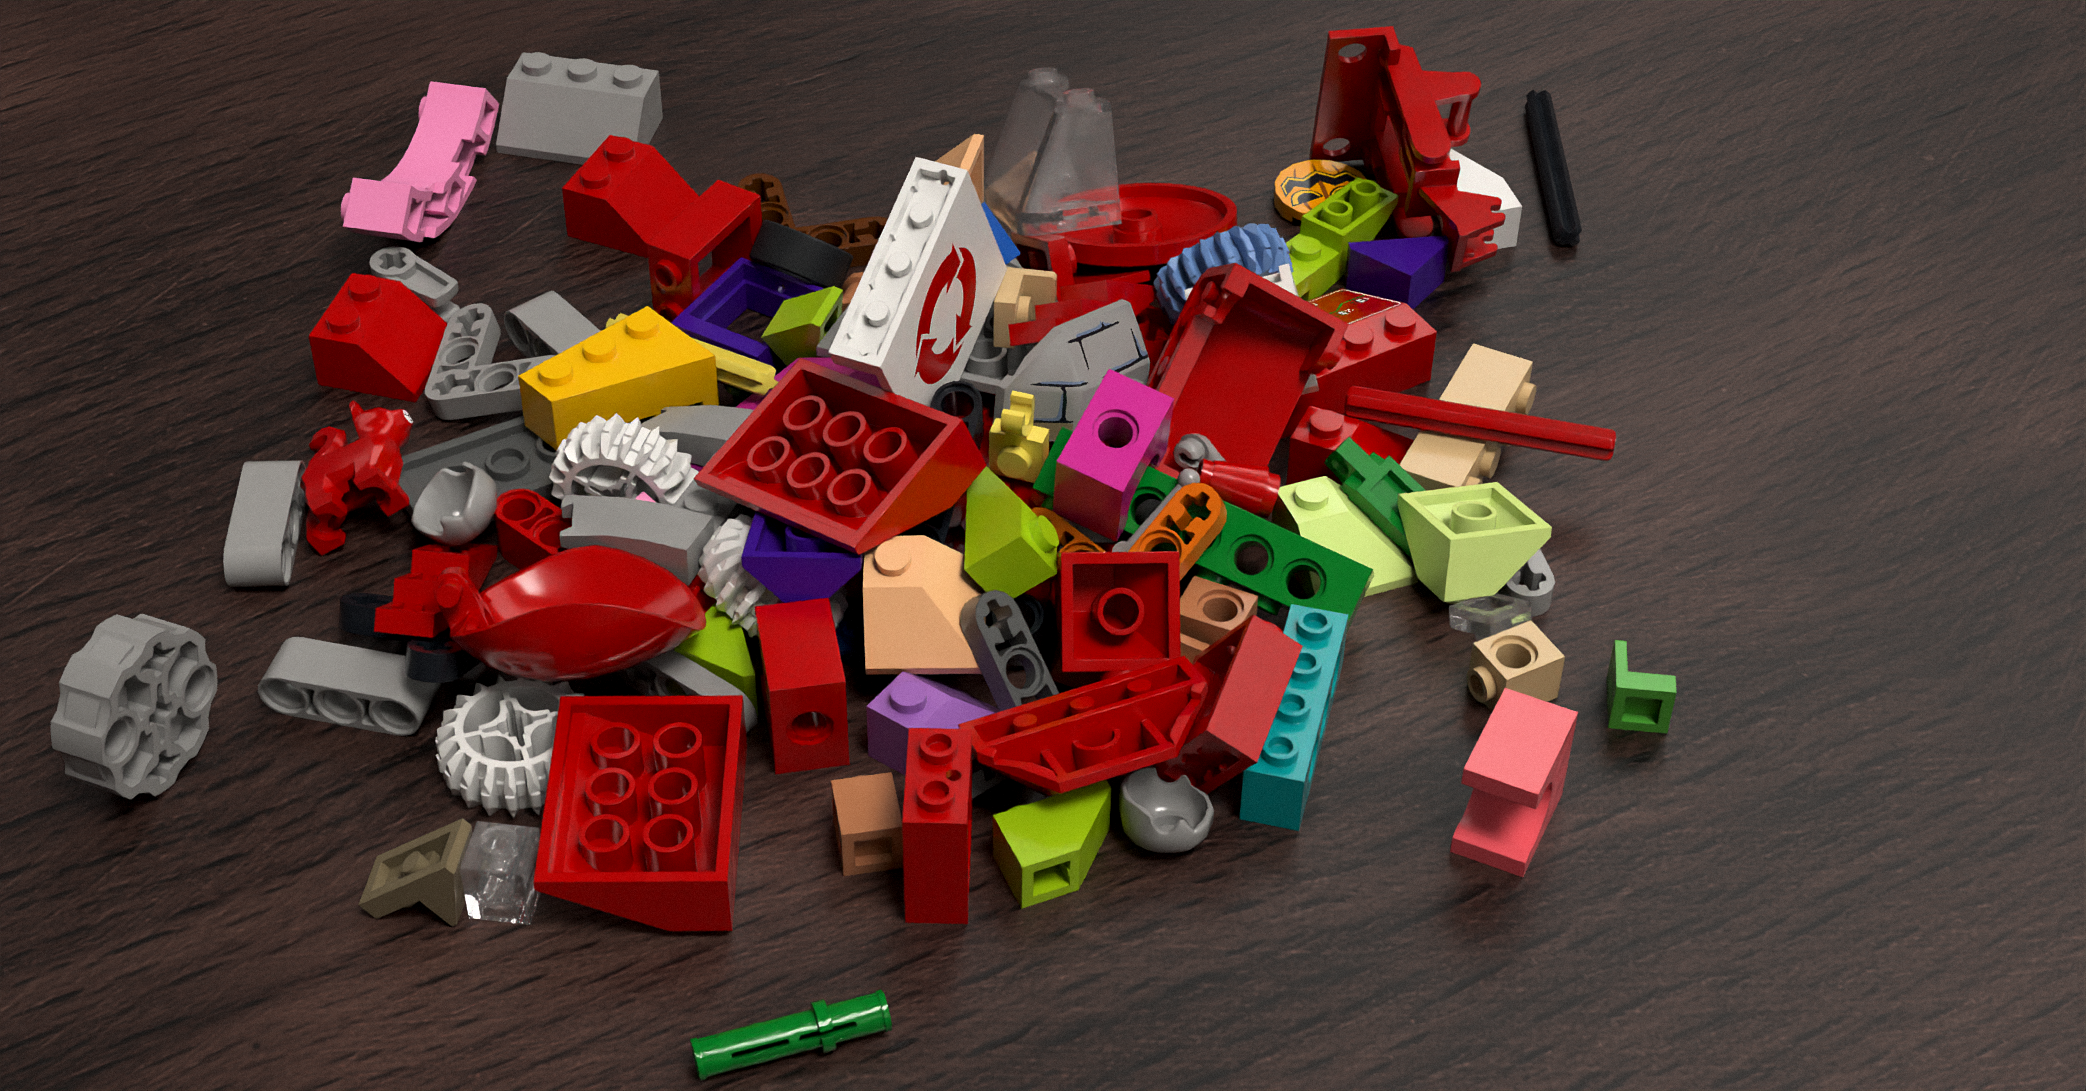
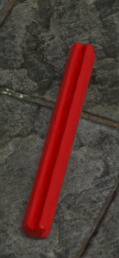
M1355 385L1349 388L1345 399V415L1355 419L1600 461H1610L1615 448L1616 432L1609 428Z

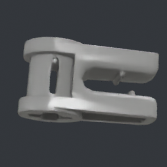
M391 246L382 248L371 256L369 264L373 276L401 281L447 323L451 316L460 309L458 305L450 301L458 293V282L416 256L411 250L404 247Z

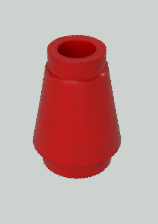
M1201 459L1197 468L1200 483L1211 486L1223 501L1264 518L1270 516L1280 488V475L1269 472V467L1266 465Z

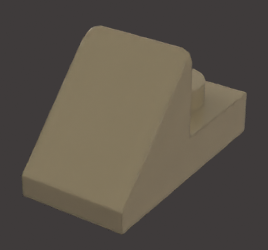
M462 818L378 855L360 899L359 906L378 919L401 908L412 907L420 901L450 926H457L473 880L472 825Z

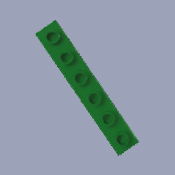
M1061 427L1032 487L1040 496L1045 498L1041 507L1053 511L1056 461L1073 431L1065 427ZM1147 466L1129 506L1126 526L1116 543L1124 541L1126 536L1131 537L1140 527L1135 520V512L1138 506L1150 499L1162 502L1178 484V479ZM1223 501L1227 510L1226 523L1221 532L1216 536L1213 545L1206 549L1194 563L1193 567L1198 569L1195 576L1226 586L1231 584L1246 592L1257 595V608L1274 616L1278 615L1280 608L1289 611L1291 604L1348 614V632L1374 577L1373 569ZM1192 503L1187 509L1192 517L1191 521L1195 517L1206 520L1211 514L1206 507V503L1203 506H1197ZM1173 524L1170 529L1175 531L1186 544L1187 533L1185 530L1181 532L1177 525ZM1160 543L1154 546L1150 552L1177 551V549L1171 543ZM1252 546L1264 549L1268 553V563L1262 572L1255 575H1247L1238 570L1237 558L1244 549ZM1302 570L1314 572L1321 580L1318 592L1308 599H1298L1288 591L1291 577Z

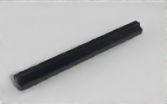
M1532 90L1526 95L1527 103L1525 104L1553 238L1556 244L1560 246L1567 243L1575 246L1580 242L1579 234L1582 231L1552 97L1546 90L1539 93Z

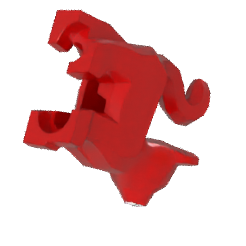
M353 400L349 403V411L359 437L355 442L348 444L345 431L331 426L322 428L310 440L309 447L316 454L309 461L301 477L300 487L305 493V501L309 506L306 518L307 541L321 556L345 544L346 533L341 528H338L350 511L361 508L376 499L383 512L389 517L409 505V496L399 485L403 470L400 449L408 444L413 426V420L406 410H388L377 407L364 411Z

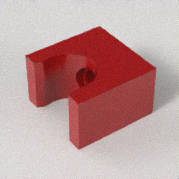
M829 598L755 606L756 627L764 674L760 675L761 693L775 775L850 765L846 681Z

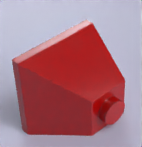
M1309 406L1290 438L1286 485L1321 476H1327L1341 485L1342 482L1324 462L1348 437L1369 456L1372 452L1383 459L1390 456L1399 465L1414 440L1331 410Z
M1179 551L1057 553L1055 617L1061 672L1135 671L1181 657Z

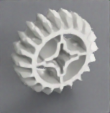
M616 413L607 421L596 415L590 422H580L576 428L572 429L568 437L562 440L555 452L556 458L551 466L552 471L549 478L553 481L554 485L551 494L561 499V501L565 495L635 499L644 491L656 503L673 506L699 472L691 468L692 455L677 452L678 439L665 440L659 435V426L653 430L644 428L638 417L631 423H625L621 416Z
M740 514L736 519L728 518L723 526H719L703 547V553L698 559L701 566L698 576L706 583L704 587L705 593L717 600L716 609L726 612L733 619L732 625H741L748 631L749 637H753L755 635L758 636L755 606L784 602L742 567L741 556L753 518ZM845 585L829 598L835 630L839 627L838 624L844 618L843 614L849 606L845 598L848 594Z
M499 675L496 684L487 687L476 683L473 696L457 695L455 709L443 711L442 726L437 728L435 740L439 772L443 773L444 780H446L447 786L451 789L452 795L462 796L468 808L482 804L489 816L501 808H506L513 819L519 810L524 808H532L539 815L542 804H545L560 697L584 696V693H574L568 681L554 686L552 682L530 681L526 678H518L517 680L506 682Z

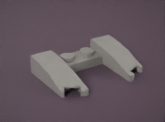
M717 405L665 407L661 409L660 415L641 423V425L649 430L659 426V435L665 440L678 439L677 452L688 453L692 455L691 463L705 466L753 410ZM694 479L673 506L624 497L565 495L561 506L562 518H572V527L560 531V547L571 549L589 545H600L621 549L644 557L668 569L689 586L701 568L698 559L702 555L703 547L719 526L724 525L728 518L736 519L740 514H744L748 507L698 486Z

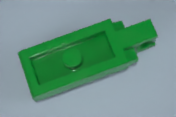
M1350 437L1346 438L1328 456L1324 463L1342 482L1340 487L1349 496L1348 498L1412 559L1397 505L1398 494L1426 490L1392 457L1388 456L1386 459H1383L1374 452L1369 456Z

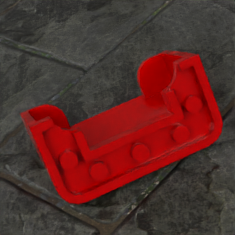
M1237 263L1207 269L1199 277L1190 292L1146 386L1174 398L1167 451L1158 467L1151 463L1148 466L1178 479V475L1184 469L1174 460V447L1184 435L1191 433L1206 436L1227 462L1267 466L1310 375L1319 374L1325 368L1333 369L1341 359L1346 347V341L1342 338L1349 324Z

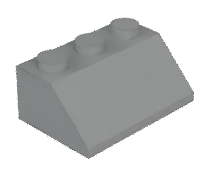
M523 52L507 77L496 141L497 153L583 165L609 135L626 137L632 141L649 145L663 119L659 71L642 69L635 65L620 66L598 63L585 58L569 59L549 56L541 52Z

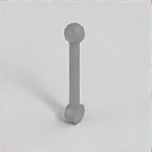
M1190 468L1181 471L1178 475V484L1127 542L1121 541L1116 543L1112 552H1128L1177 491L1188 484L1200 483L1198 472Z

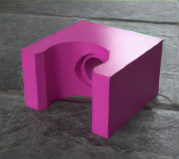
M1108 369L1056 461L1053 512L1117 542L1126 526L1129 506L1147 466L1151 463L1158 467L1167 451L1174 398ZM1102 441L1116 448L1108 447L1104 443H1102Z

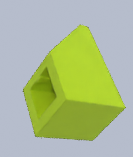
M1107 780L1027 805H1018L1008 811L993 815V858L1021 909L1080 889L1110 829L1111 787Z

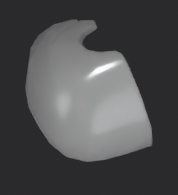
M463 462L462 464L466 472H455L447 468L437 472L423 489L414 506L411 523L415 529L428 538L447 546L463 545L480 535L489 526L497 508L496 483L483 469L468 462Z
M1151 765L1127 773L1120 785L1119 811L1123 830L1137 846L1158 853L1184 852L1199 845L1207 837L1213 824V806L1208 794L1192 786L1186 775H1181L1174 782H1164L1157 775L1156 768Z

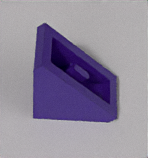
M1447 235L1348 242L1344 279L1346 289L1403 302L1412 309L1416 308L1444 282L1449 247Z

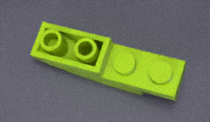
M1357 177L1302 216L1300 233L1286 242L1290 251L1289 255L1293 268L1292 275L1300 298L1309 301L1320 297L1343 276L1346 269L1348 242L1372 241L1397 206L1399 195L1381 188L1374 181Z

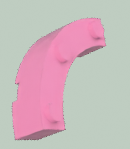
M430 81L427 96L421 99L419 105V123L416 132L397 167L381 181L361 178L352 179L350 193L344 195L341 203L343 227L353 233L414 242H423V237L435 238L443 233L457 218L475 186L477 179L469 176L476 155L486 156L499 108L497 100L486 88Z

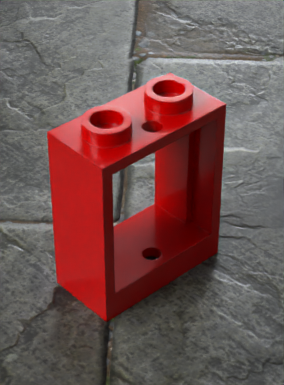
M717 180L647 242L652 303L655 312L671 323L739 258L742 257L761 264L749 257L762 225L761 196L759 194ZM712 252V266L699 277L698 263Z
M1253 614L1196 655L1192 664L1207 680L1208 693L1178 757L1153 765L1156 768L1157 775L1166 782H1174L1181 775H1186L1192 786L1208 794L1257 763L1303 646L1285 635L1277 625L1262 620Z
M909 728L902 818L905 923L968 924L972 848V729Z

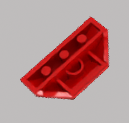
M1184 655L958 724V728L972 729V753L979 763L1047 797L1062 794L1112 777L1126 776L1129 772L1178 757L1206 698L1208 685L1207 680Z

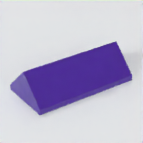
M756 511L741 559L742 567L781 601L787 603L830 598L861 570L864 553L857 555Z

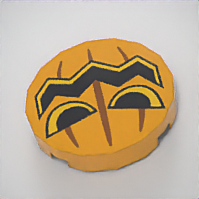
M1307 160L1294 163L1282 170L1275 180L1274 205L1286 220L1292 222L1293 217L1301 220L1304 214L1357 177L1366 178L1353 167L1332 160Z

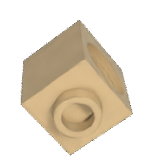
M1530 620L1473 643L1470 666L1467 673V685L1473 697L1477 701L1484 703L1491 712H1493L1504 688L1548 702L1558 697L1565 656Z

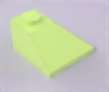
M1321 476L1279 488L1272 510L1271 523L1372 568L1374 577L1364 597L1418 583L1415 568L1402 549L1348 498L1349 496L1344 493L1340 484L1327 476ZM1302 570L1294 574L1308 598L1313 597L1318 592L1321 580L1317 574L1309 570Z
M1498 482L1398 494L1397 505L1417 578L1443 602L1465 604L1470 602L1472 598L1495 595L1551 538L1552 527Z

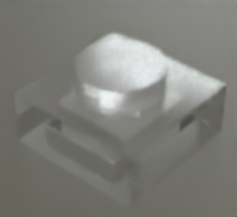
M1498 593L1493 596L1471 598L1449 606L1450 628L1474 634L1475 639L1478 641L1527 621H1532L1530 601Z

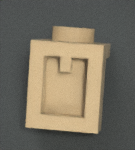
M1007 267L994 299L993 347L1015 349V346H1010L1008 324L1036 320L1035 305L1056 302L1057 274L1055 272Z

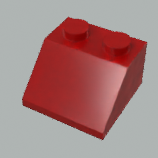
M609 135L562 187L567 236L648 258L647 242L699 196L654 146L632 141L626 137Z
M351 273L309 334L318 385L417 402L427 384L447 322L401 281L379 278L373 275Z

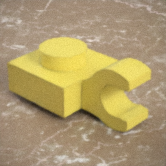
M1012 391L1010 410L1003 409L1001 419L996 418L989 431V469L995 475L1035 483L1049 454V429L1033 426L1034 395Z

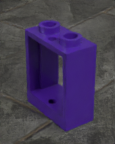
M741 257L671 323L691 338L773 366L776 369V376L787 366L765 341L761 343L726 328L747 308L773 318L784 300L824 288Z

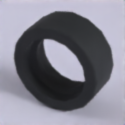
M769 220L762 222L749 255L751 259L824 289L832 286L841 289L853 260V255L838 247Z

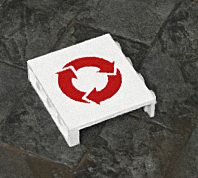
M915 157L828 352L834 364L874 374L883 390L929 407L938 388L943 384L960 380L1007 270L968 170Z

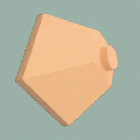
M925 535L895 536L864 552L863 615L866 675L901 674L903 671L912 674H982L963 634L960 614L967 601L986 593V591L964 570V554Z

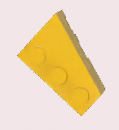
M648 306L518 375L525 426L556 451L562 440L568 437L572 429L576 428L580 422H590L596 415L607 421L617 413L625 423H630L637 417L639 420L650 416L654 418L660 415L661 409L665 407L689 406L699 402L700 405H719L715 355Z

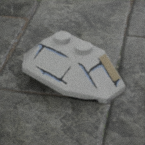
M1121 299L1053 327L1024 357L1013 376L1007 374L996 385L993 423L996 418L1001 419L1003 409L1010 410L1012 391L1031 394L1035 396L1033 426L1049 429V441H1055L1061 427L1074 431L1108 369L1146 385L1149 378L1150 360L1131 303Z

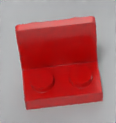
M1030 228L1011 232L1012 241L1021 253L1016 259L1023 269L1053 271L1057 274L1056 301L1061 302L1060 287L1102 280L1142 283L1151 280L1149 269L1141 267L1088 265L1077 268L1076 255L1071 244L1067 243V237Z

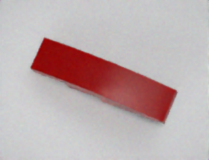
M1112 280L1060 287L1061 302L1035 305L1036 321L1008 324L1010 346L1037 345L1053 327L1121 299L1131 303L1136 317L1156 299V289L1154 285Z
M435 542L413 549L411 573L394 578L393 602L375 609L374 632L433 638L450 626L434 597L433 585L436 579L446 568L462 567L469 573V577L479 591L497 558L498 545L468 542L459 546H447Z

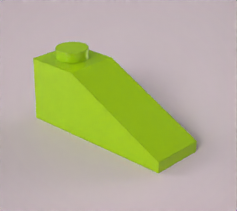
M986 466L967 488L964 570L986 592L993 590L1002 591L1013 599L1057 574V546L1059 545V537L1054 526L1045 516H1037Z

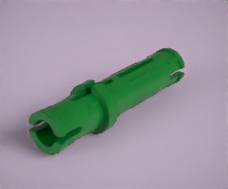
M880 989L876 990L875 993L826 1005L824 999L811 1002V1009L752 1023L701 1038H691V1049L698 1077L701 1081L707 1079L706 1077L766 1063L821 1048L824 1054L835 1051L836 1043L882 1031H892L891 1016L885 994Z

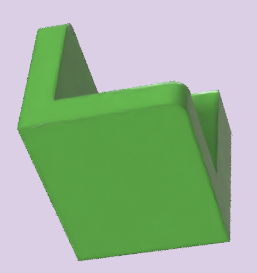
M1614 640L1606 678L1608 728L1667 734L1677 693L1676 676L1628 672L1627 641Z

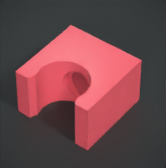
M1504 688L1463 769L1461 784L1472 787L1473 791L1462 819L1452 837L1450 852L1520 877L1524 876L1562 796L1578 712Z

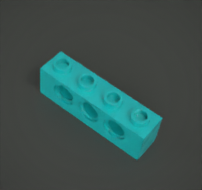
M1291 604L1283 633L1303 647L1257 763L1244 770L1240 808L1241 820L1296 831L1300 830L1343 665L1348 614Z

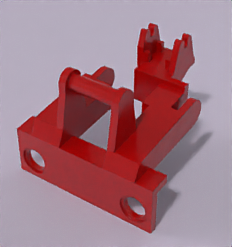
M1393 26L1329 31L1309 154L1310 160H1332L1336 162L1363 160L1367 175L1374 174L1377 184L1381 188L1399 195L1398 204L1389 216V221L1393 222L1400 239L1431 236L1433 231L1431 216L1440 215L1443 222L1442 235H1447L1449 239L1447 257L1451 272L1460 271L1464 267L1495 256L1498 246L1495 243L1486 244L1484 242L1492 241L1494 236L1493 229L1504 225L1505 214L1502 212H1491L1500 210L1502 200L1499 197L1459 191L1457 182L1461 169L1459 160L1451 161L1449 156L1451 147L1462 146L1469 140L1470 126L1468 119L1472 101L1480 93L1481 81L1479 77L1471 72L1464 71L1442 72L1422 70L1413 47L1399 44ZM1355 43L1365 46L1362 53L1353 57H1343L1338 54L1340 49L1349 44ZM1452 103L1449 118H1442L1437 106ZM1344 138L1349 141L1345 147L1338 150L1323 148L1324 144L1332 139Z

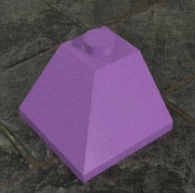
M903 671L866 706L868 756L905 775L909 728L959 729L958 724L1000 712V710L940 678Z

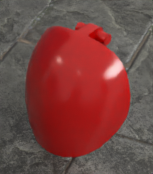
M600 545L576 547L550 555L507 576L481 593L478 592L475 584L469 577V573L462 567L446 568L439 574L433 585L434 597L450 626V637L462 649L486 666L519 678L555 682L602 676L634 667L668 652L706 627L705 613L697 597L684 582L668 569L633 553Z

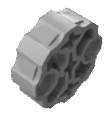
M116 614L97 625L91 639L82 650L72 654L59 681L60 697L57 711L51 720L52 748L60 752L65 762V774L79 783L130 800L139 793L157 796L171 787L188 760L198 754L209 730L208 717L212 700L217 692L218 681L216 664L210 662L205 651V638L190 628L145 614H139L134 619Z

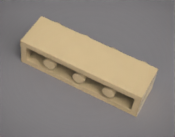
M1472 344L1439 400L1527 415L1532 407L1537 388L1536 385L1530 383L1533 361ZM1420 430L1401 461L1400 466L1426 491L1482 484L1483 477L1492 478L1500 459L1501 445H1510Z

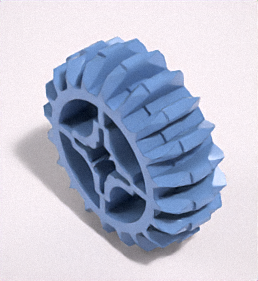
M1249 223L1242 228L1233 226L1230 230L1222 233L1217 231L1214 236L1205 240L1200 239L1199 243L1194 246L1184 248L1179 256L1170 258L1167 265L1159 270L1158 276L1153 282L1157 292V302L1170 324L1175 325L1186 303L1184 290L1193 288L1199 277L1207 269L1237 263L1264 277L1280 273L1278 266L1289 264L1291 272H1293L1289 255L1290 251L1284 239L1280 238L1276 228H1271L1269 224L1257 225Z

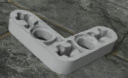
M483 303L471 304L456 311L449 319L425 386V395L437 418L442 420H455L523 410L518 375L556 355L492 363L501 335V329L489 305Z

